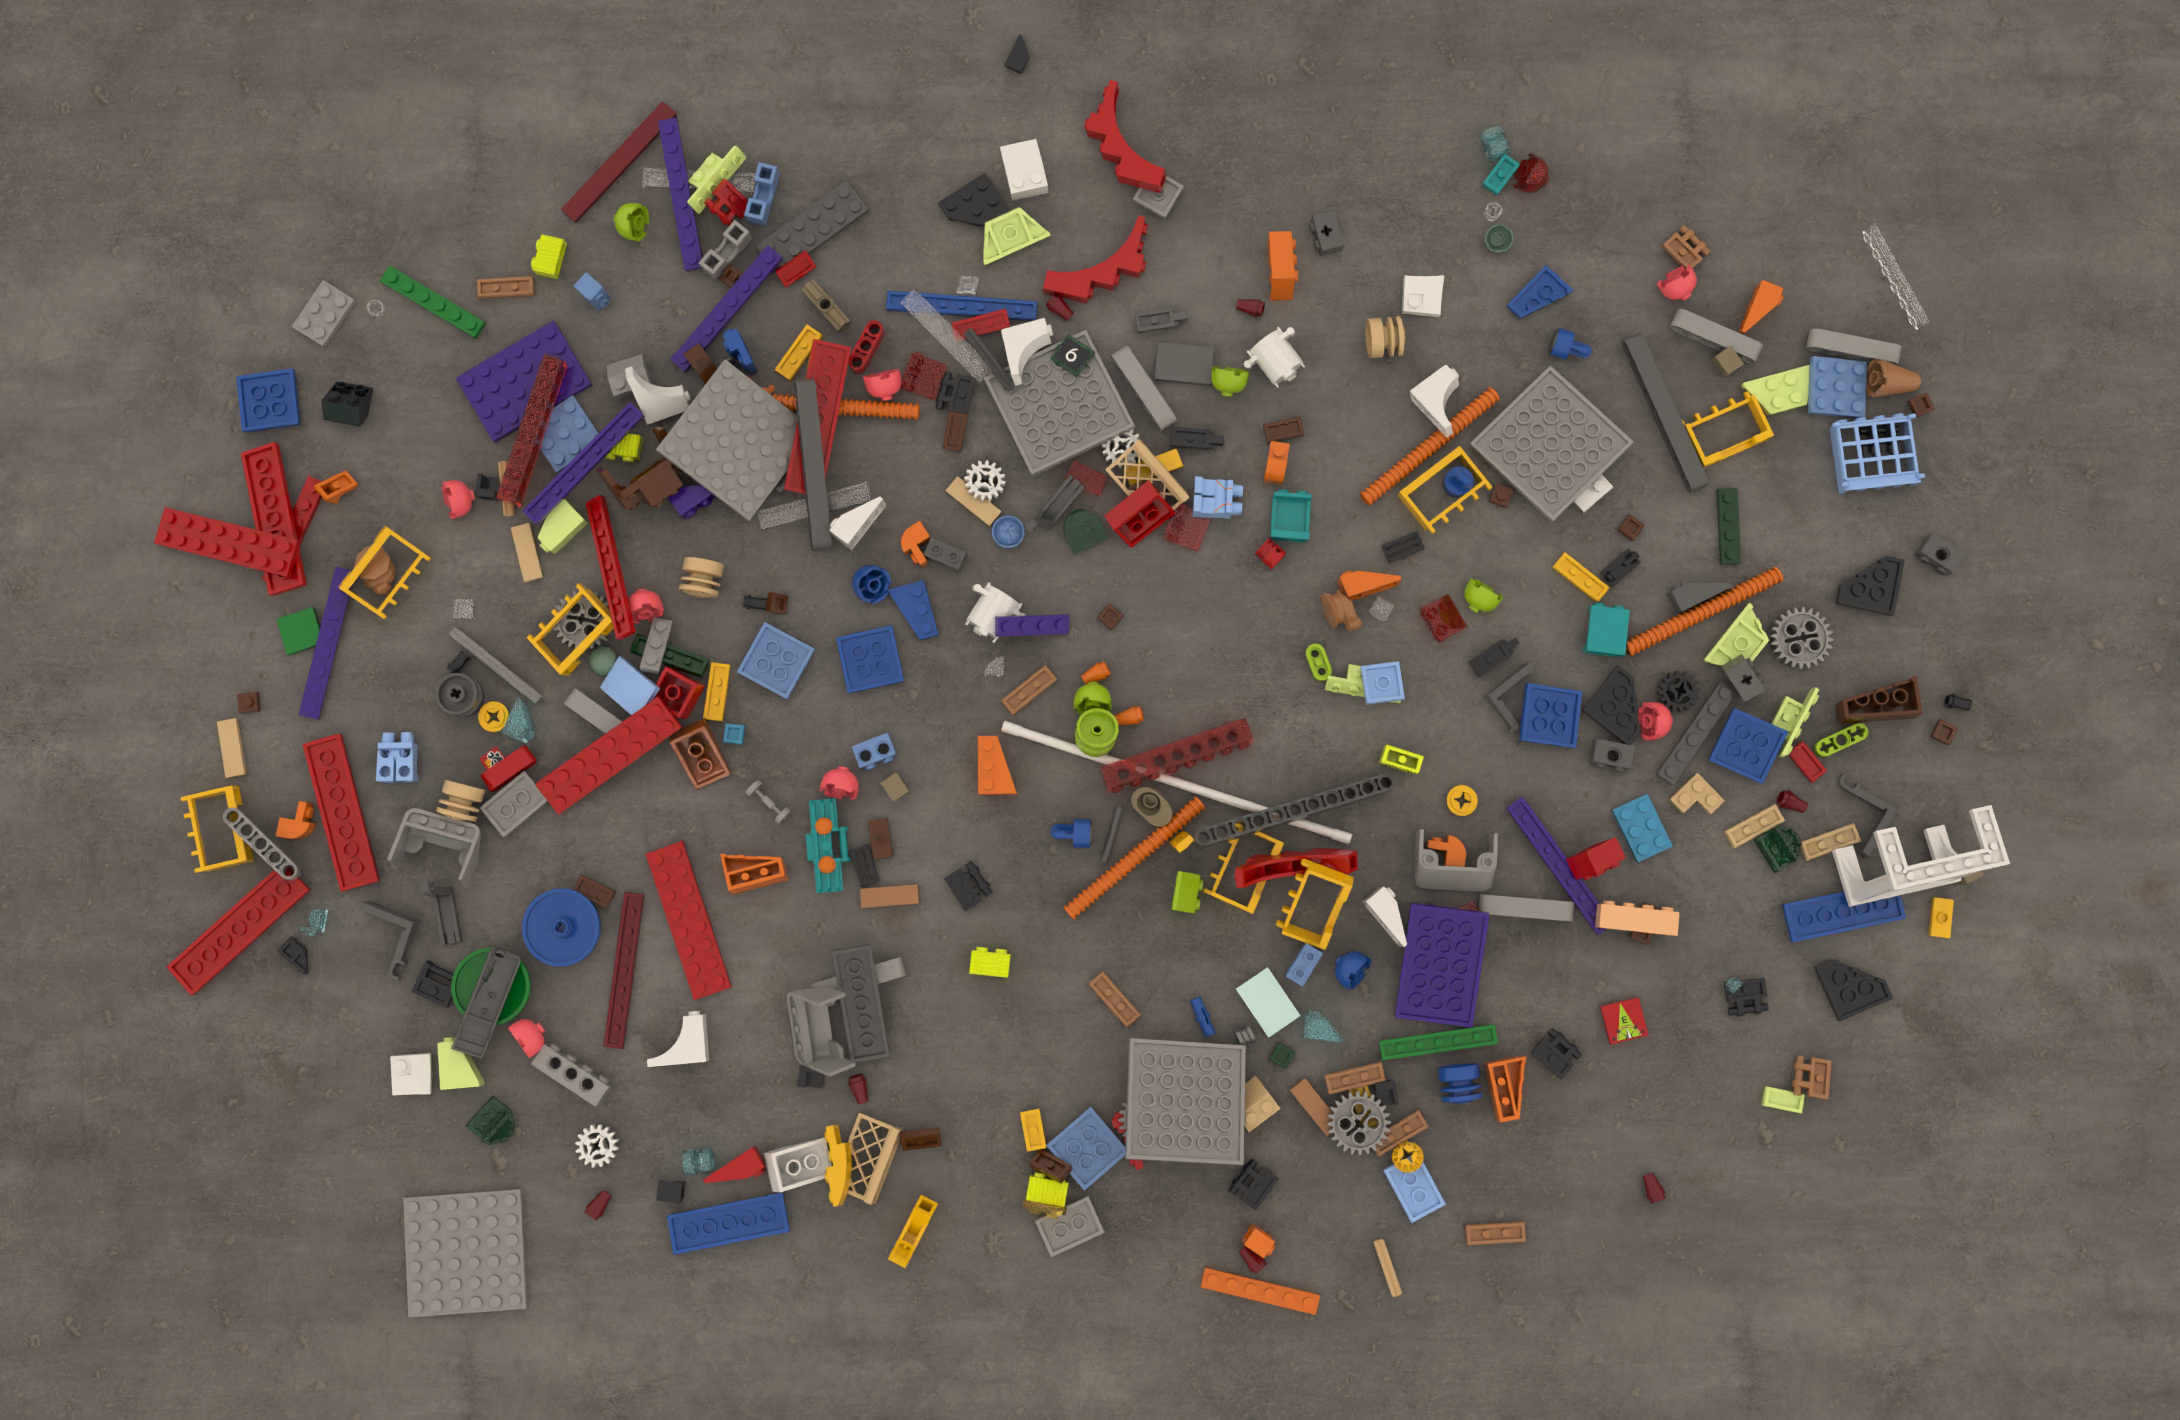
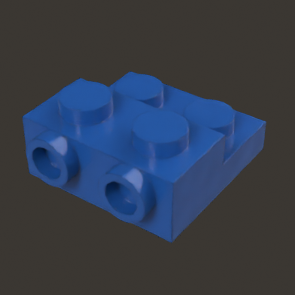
M737 329L724 331L725 341L722 343L729 356H734L736 361H739L741 366H743L744 370H748L751 375L757 373L758 370Z

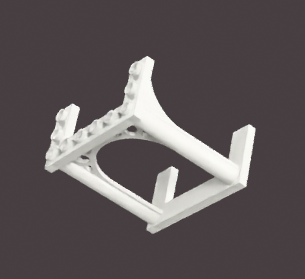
M1992 806L1969 810L1980 844V850L1957 854L1951 847L1945 825L1924 829L1923 832L1932 861L1910 866L1907 865L1896 827L1873 832L1886 874L1867 882L1863 880L1853 845L1832 850L1848 906H1856L1960 882L1962 877L2010 864Z

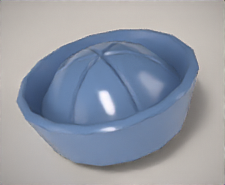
M1011 515L998 518L992 527L994 541L1004 548H1013L1019 545L1025 535L1022 522L1017 517Z

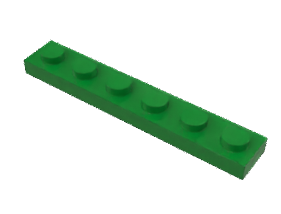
M390 265L379 280L384 285L477 339L486 325L483 320Z
M1495 1024L1379 1040L1381 1060L1498 1044Z

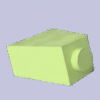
M565 498L546 516L538 535V539L542 542L540 546L547 553L551 551L556 554L588 524Z
M454 1037L444 1038V1042L437 1043L440 1090L485 1085L484 1079L471 1055L451 1049Z

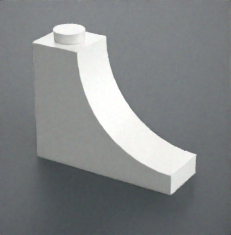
M1045 318L1001 330L1015 386L1022 384L1023 368L1031 355L1040 348L1052 344L1050 336L1053 335L1051 324H1046Z
M1444 365L1410 390L1412 402L1447 438L1453 432L1452 424L1445 415V405L1451 393L1459 386V375L1455 369H1450L1447 365Z
M632 366L625 369L626 379L642 414L645 416L647 425L685 412L690 405L689 402H692L689 392L684 391L682 385L675 387L652 385L643 380Z
M700 1011L688 1012V1016H683L682 1030L676 1043L666 1053L647 1059V1067L709 1061L706 1014H700Z

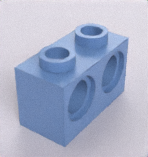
M587 272L575 283L574 287L579 294L598 311L609 304L610 295Z
M889 733L851 746L859 768H865L866 771L875 768L879 762L883 761V764L889 763L897 756ZM887 744L889 746L887 754H880L879 748L881 745ZM869 751L871 753L869 761L862 760L863 752Z
M1304 943L1284 976L1303 987L1323 953Z

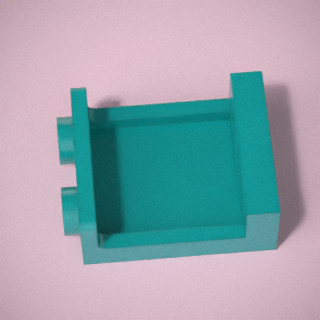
M1278 489L1277 492L1273 493L1270 538L1272 540L1308 543L1312 494H1308L1307 491L1289 493V490Z
M1594 603V605L1589 606L1586 644L1583 645V653L1620 658L1625 656L1630 610L1624 609V606L1613 605V608L1605 607L1604 603Z

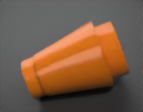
M1098 661L1081 677L1084 683L1088 684L1089 682L1107 679L1111 672L1104 661L1101 663Z
M1133 706L1115 715L1118 726L1140 724V722L1144 721L1141 706Z

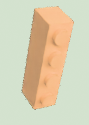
M1603 900V904H1597L1596 928L1678 936L1679 912H1673L1674 908L1661 907V910H1654L1652 905H1642V908H1636L1633 903H1623L1622 906H1617L1614 901Z

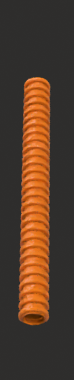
M1488 387L1487 392L1484 391L1482 395L1478 396V399L1475 398L1473 402L1469 403V406H1465L1464 410H1460V414L1457 413L1455 417L1451 418L1449 422L1452 424L1453 434L1446 438L1437 429L1433 436L1430 435L1428 440L1425 439L1424 443H1420L1419 447H1415V451H1410V455L1407 454L1406 458H1402L1401 462L1398 461L1396 463V466L1393 465L1392 469H1388V473H1383V477L1380 476L1378 481L1375 480L1374 484L1369 485V488L1366 487L1365 492H1360L1362 500L1371 506L1373 501L1376 502L1377 498L1382 497V494L1385 495L1386 491L1391 490V486L1394 487L1395 483L1400 482V479L1403 480L1404 476H1408L1409 472L1414 471L1413 468H1418V464L1421 465L1423 461L1427 460V457L1432 456V453L1435 454L1436 450H1440L1441 446L1445 445V442L1448 443L1450 438L1453 439L1454 435H1458L1459 431H1463V427H1468V424L1473 422L1472 420H1476L1477 416L1480 417L1481 413H1485L1486 409H1490V405L1493 406L1495 401L1498 402L1500 400L1498 393L1493 388Z
M774 394L773 397L792 412L796 410L795 395L789 397V395L783 396V394H780L778 396ZM841 398L838 415L844 414V416H847V414H850V416H853L855 414L862 417L865 415L871 417L872 415L874 418L885 416V418L891 417V419H894V417L900 419L902 417L903 420L906 418L918 420L920 406L918 403L907 405L906 402L904 404H901V402H898V404H895V402L889 403V401H886V403L880 401L878 403L876 400L874 402L868 400V402L866 400L860 401L859 399L848 401L846 398L845 400Z
M1773 567L1772 570L1769 569L1761 573V575H1757L1756 578L1753 577L1751 580L1741 583L1740 586L1736 585L1735 589L1730 588L1729 591L1726 590L1724 593H1720L1719 596H1714V599L1710 598L1708 601H1704L1703 604H1698V607L1694 606L1692 609H1688L1687 612H1682V615L1678 614L1677 617L1666 620V623L1662 622L1661 625L1658 624L1655 628H1650V631L1646 630L1645 633L1642 632L1639 636H1634V639L1630 638L1626 642L1627 654L1634 656V653L1638 654L1640 650L1644 651L1645 648H1650V645L1654 646L1656 642L1660 643L1661 640H1666V637L1670 638L1672 635H1676L1677 632H1682V629L1686 630L1688 627H1692L1693 624H1698V621L1702 622L1704 619H1708L1709 616H1714V613L1718 614L1719 611L1722 612L1725 608L1728 609L1730 606H1734L1735 603L1738 604L1746 600V598H1750L1751 595L1754 596L1756 593L1762 592V590H1767V587L1771 588L1772 585L1783 582L1781 571L1777 567Z
M1194 796V800H1189L1188 805L1185 804L1183 809L1180 808L1178 813H1174L1175 816H1172L1167 825L1160 828L1157 827L1156 832H1151V836L1148 835L1146 840L1143 839L1141 844L1138 843V847H1134L1132 852L1129 851L1128 855H1124L1125 858H1120L1119 863L1116 862L1114 867L1111 866L1109 871H1105L1106 874H1101L1100 879L1097 878L1095 883L1092 882L1091 886L1088 885L1087 890H1082V894L1079 893L1077 898L1074 897L1072 902L1069 901V905L1064 906V910L1072 919H1076V915H1080L1081 911L1084 912L1086 907L1089 908V904H1094L1095 899L1098 900L1100 895L1103 896L1105 891H1109L1108 888H1113L1114 883L1117 884V881L1122 880L1123 876L1126 877L1127 872H1132V868L1135 869L1137 864L1140 865L1142 860L1145 861L1146 856L1149 857L1151 852L1154 853L1155 849H1159L1160 845H1164L1163 842H1167L1169 837L1172 838L1174 833L1177 834V830H1182V826H1186L1188 821L1191 822L1192 818H1196V814H1201L1200 811H1204L1205 806L1199 798Z

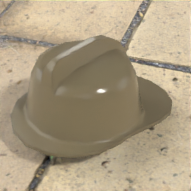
M1140 787L1134 791L1131 797L1133 808L1149 823L1161 827L1170 822L1172 819L1171 806L1163 798L1159 790L1150 787Z

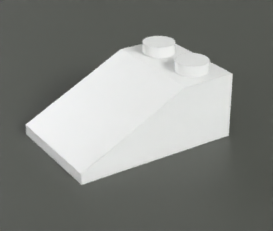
M1036 139L1000 147L1012 201L1048 193V184Z
M875 498L842 514L839 519L835 518L830 524L831 529L829 531L834 538L850 550H853L885 509L886 504L883 498Z
M1379 887L1364 899L1362 903L1399 947H1405L1407 942L1397 901L1394 899L1396 895L1389 887Z
M825 1137L764 1153L773 1192H783L825 1179L826 1167L832 1166L829 1160V1150Z

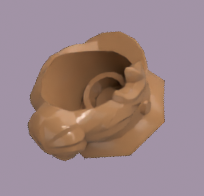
M371 546L366 547L357 554L354 568ZM382 547L359 575L368 588H372L377 595H387L391 591L390 584L395 580L396 573L394 563L390 560L391 557Z
M1339 589L1336 590L1334 595L1329 593L1320 595L1324 616L1333 629H1336L1338 624L1341 623L1345 625L1347 631H1355L1362 626V621L1356 614L1352 601L1341 594Z

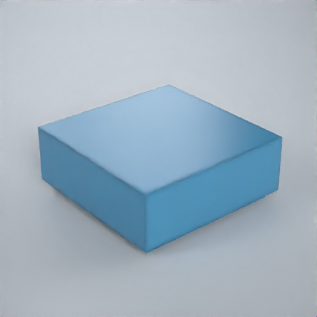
M725 723L723 742L743 745L745 725Z

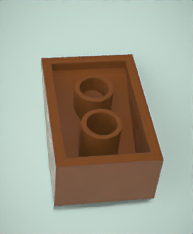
M705 718L676 731L670 736L669 742L696 790L731 774L718 742Z

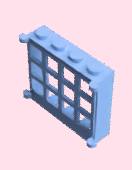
M1898 413L1889 418H1885V415L1873 417L1871 420H1866V417L1854 419L1853 422H1847V419L1832 423L1829 429L1839 494H1844L1849 490L1860 492L1868 488L1878 490L1886 486H1894L1896 488L1905 484L1915 486L1921 483V478H1925V474H1919L1911 419L1916 418V414L1904 416V413ZM1901 422L1903 436L1896 437L1894 423ZM1889 424L1891 437L1878 439L1876 425ZM1871 426L1873 439L1860 441L1858 427ZM1853 428L1855 441L1842 443L1840 429ZM1904 440L1906 454L1898 453L1897 441ZM1892 441L1894 455L1881 456L1879 443ZM1874 443L1876 457L1863 458L1861 445ZM1856 445L1858 459L1845 460L1843 447ZM1900 458H1906L1907 472H1901ZM1895 459L1896 473L1883 474L1882 460ZM1877 461L1878 475L1865 476L1864 462ZM1859 463L1861 477L1847 478L1846 464Z

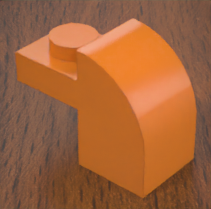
M1270 442L1263 479L1264 483L1282 486L1290 444Z
M921 521L905 530L901 538V547L905 556L912 552L910 557L915 565L919 563L921 567H924L928 562L919 547L929 542L931 538Z
M299 801L295 820L280 817L276 836L289 839H303L309 836L316 827L315 823L309 822L314 814L313 803Z
M1448 835L1445 842H1443L1442 838L1436 837L1426 841L1425 849L1444 851L1442 866L1465 867L1466 850L1458 838Z

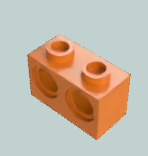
M1253 1223L1242 1238L1243 1244L1262 1258H1265L1266 1255L1270 1256L1275 1249L1273 1237Z

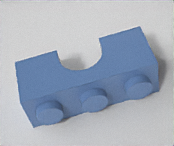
M758 163L754 178V195L748 199L744 214L748 223L766 227L780 177L777 166Z

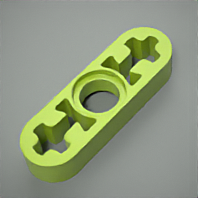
M1862 723L1853 724L1817 741L1813 747L1814 752L1819 757H1826L1864 740L1868 736V728ZM1856 728L1862 730L1860 736L1855 735L1850 737L1849 735L1855 732ZM1838 735H1843L1846 739L1843 746L1836 742ZM1832 744L1825 751H1820L1822 745Z

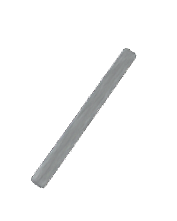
M456 627L452 628L449 635L533 703H538L541 700V694Z

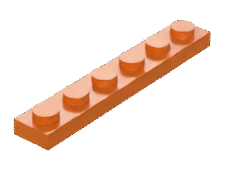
M1208 1267L1204 1268L1200 1285L1201 1288L1316 1315L1320 1294Z

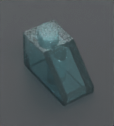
M517 698L501 733L527 743L534 736L535 730L533 729L535 725L526 701Z
M1310 1011L1309 1014L1304 1015L1303 1038L1343 1043V1038L1325 1016H1321V1012Z

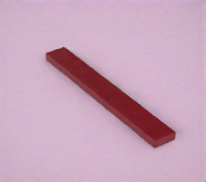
M662 101L561 208L562 212L577 223L659 136L658 121L675 118L677 114Z
M624 892L603 1047L624 1049L645 894Z

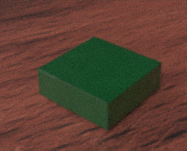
M1278 1042L1269 1060L1286 1069L1295 1052Z

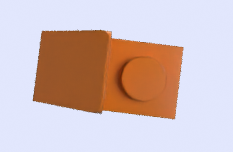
M345 470L314 485V488L326 502L338 504L340 497L356 489L358 484Z

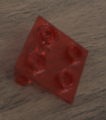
M916 352V354L911 353L900 389L935 400L947 364L923 357V354Z
M1181 504L1174 510L1176 513L1170 517L1162 539L1198 552L1211 518L1192 517L1193 510L1188 508L1189 506Z
M1449 594L1420 609V615L1424 618L1425 622H1428L1426 626L1430 625L1429 631L1433 630L1432 634L1439 643L1467 628Z

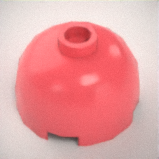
M1689 264L1686 269L1684 266H1680L1666 274L1667 279L1663 282L1659 280L1657 283L1658 288L1666 298L1671 300L1681 299L1683 301L1692 295L1691 292L1697 284V277L1692 266Z
M898 369L885 370L881 373H872L863 377L868 393L873 397H881L882 401L892 399V395L900 390L902 384L901 373Z
M458 480L442 482L444 486L442 487L444 503L451 509V512H448L449 517L455 519L465 516L472 508V501H475L473 490H469L465 483Z
M638 589L628 597L634 623L640 624L639 620L649 619V622H653L654 617L661 618L663 616V603L655 592Z
M1644 702L1643 706L1638 708V720L1642 732L1640 736L1643 739L1657 740L1669 733L1673 717L1664 704Z
M839 766L838 769L826 772L821 781L819 791L824 790V795L842 800L843 796L850 797V800H854L858 795L859 782L856 776L849 772V768Z
M521 1019L508 1027L529 1058L535 1056L544 1045L543 1033L545 1030L539 1022L535 1024L529 1019Z

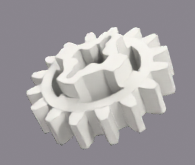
M1132 429L1107 441V443H1103L1102 448L1106 449L1102 452L1103 456L1108 455L1106 462L1112 461L1113 463L1125 452L1123 449L1119 450V446H1126L1127 450L1138 440L1139 434L1133 435ZM1113 442L1115 448L1110 452V445ZM1135 451L1133 454L1130 452L1127 455V463H1136L1135 458L1138 459L1139 456Z
M986 460L984 465H982L981 461H978L977 467L974 464L971 465L972 471L967 469L966 474L968 476L964 477V481L968 483L965 484V489H969L968 495L974 494V500L980 497L981 502H984L985 498L991 502L992 496L996 499L998 498L997 492L1003 493L1002 487L1005 486V481L1002 480L1005 479V474H1000L1001 467L995 468L996 463L990 466L988 460ZM975 475L977 481L973 484L972 478ZM997 478V486L994 487L993 481ZM981 480H988V484L986 482L981 483Z
M599 1124L596 1129L595 1125H591L590 1130L588 1128L583 1129L585 1134L578 1135L581 1141L575 1142L576 1145L580 1146L576 1153L581 1152L582 1155L579 1157V1160L585 1158V1165L592 1162V1167H596L597 1163L602 1167L604 1166V1161L609 1164L611 1162L610 1157L614 1158L617 1156L614 1151L619 1149L618 1146H615L619 1139L613 1138L616 1134L615 1132L609 1133V1126L603 1129V1124ZM592 1133H600L596 1138L589 1136ZM599 1141V1145H598V1146H599L600 1148L597 1149V1150H595L596 1145H595L594 1143H596V1142ZM598 1154L605 1155L600 1159L595 1158Z

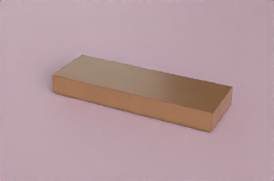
M533 276L477 279L478 299L535 296V278Z
M1044 665L1004 697L1001 702L1012 715H1015L1058 679Z
M918 884L860 889L861 908L919 904Z
M1103 971L1088 983L1126 1028L1141 1015Z
M1381 1061L1324 1075L1328 1094L1386 1081Z
M1303 1078L1290 1091L1323 1133L1329 1136L1331 1133H1328V1130L1332 1126L1327 1125L1326 1122L1332 1119L1327 1114H1333V1112L1309 1082Z
M1419 1109L1388 1127L1390 1132H1384L1387 1139H1380L1383 1145L1375 1144V1152L1378 1156L1383 1155L1398 1146L1399 1143H1403L1429 1127Z
M1524 1221L1465 1225L1466 1245L1526 1242Z

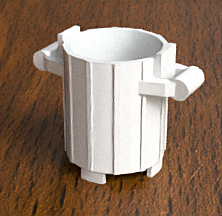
M1277 327L1278 330L1264 337L1250 351H1247L1251 358L1244 362V366L1247 369H1251L1253 365L1258 363L1277 388H1279L1278 383L1283 380L1290 382L1294 379L1297 373L1296 370L1301 365L1305 368L1303 361L1287 341L1288 338L1295 335V330L1292 327H1289L1284 333Z
M987 582L984 588L979 584H974L972 590L981 594V597L966 619L965 625L972 624L975 626L973 630L975 633L985 637L989 635L994 638L992 643H995L999 638L995 636V617L1024 616V613L1019 612L1022 603H1018L1004 592L991 586L989 582Z

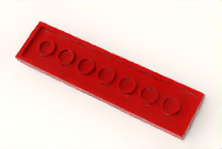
M813 339L805 379L814 378L826 479L851 347ZM797 420L784 490L805 494Z
M272 442L242 452L241 458L255 529L298 540L279 444ZM300 548L291 578L264 572L268 595L276 596L307 586Z
M165 507L154 544L291 578L301 541Z
M658 696L540 779L535 785L559 815L682 728V725L660 696Z
M339 733L302 744L340 891L345 892L379 882L380 878L342 734Z
M680 841L646 853L693 999L697 1000L731 988L732 985L684 842Z
M288 867L285 871L288 877L292 876L295 872L291 867ZM273 870L166 968L191 996L195 995L311 889L300 877L290 881L284 879Z

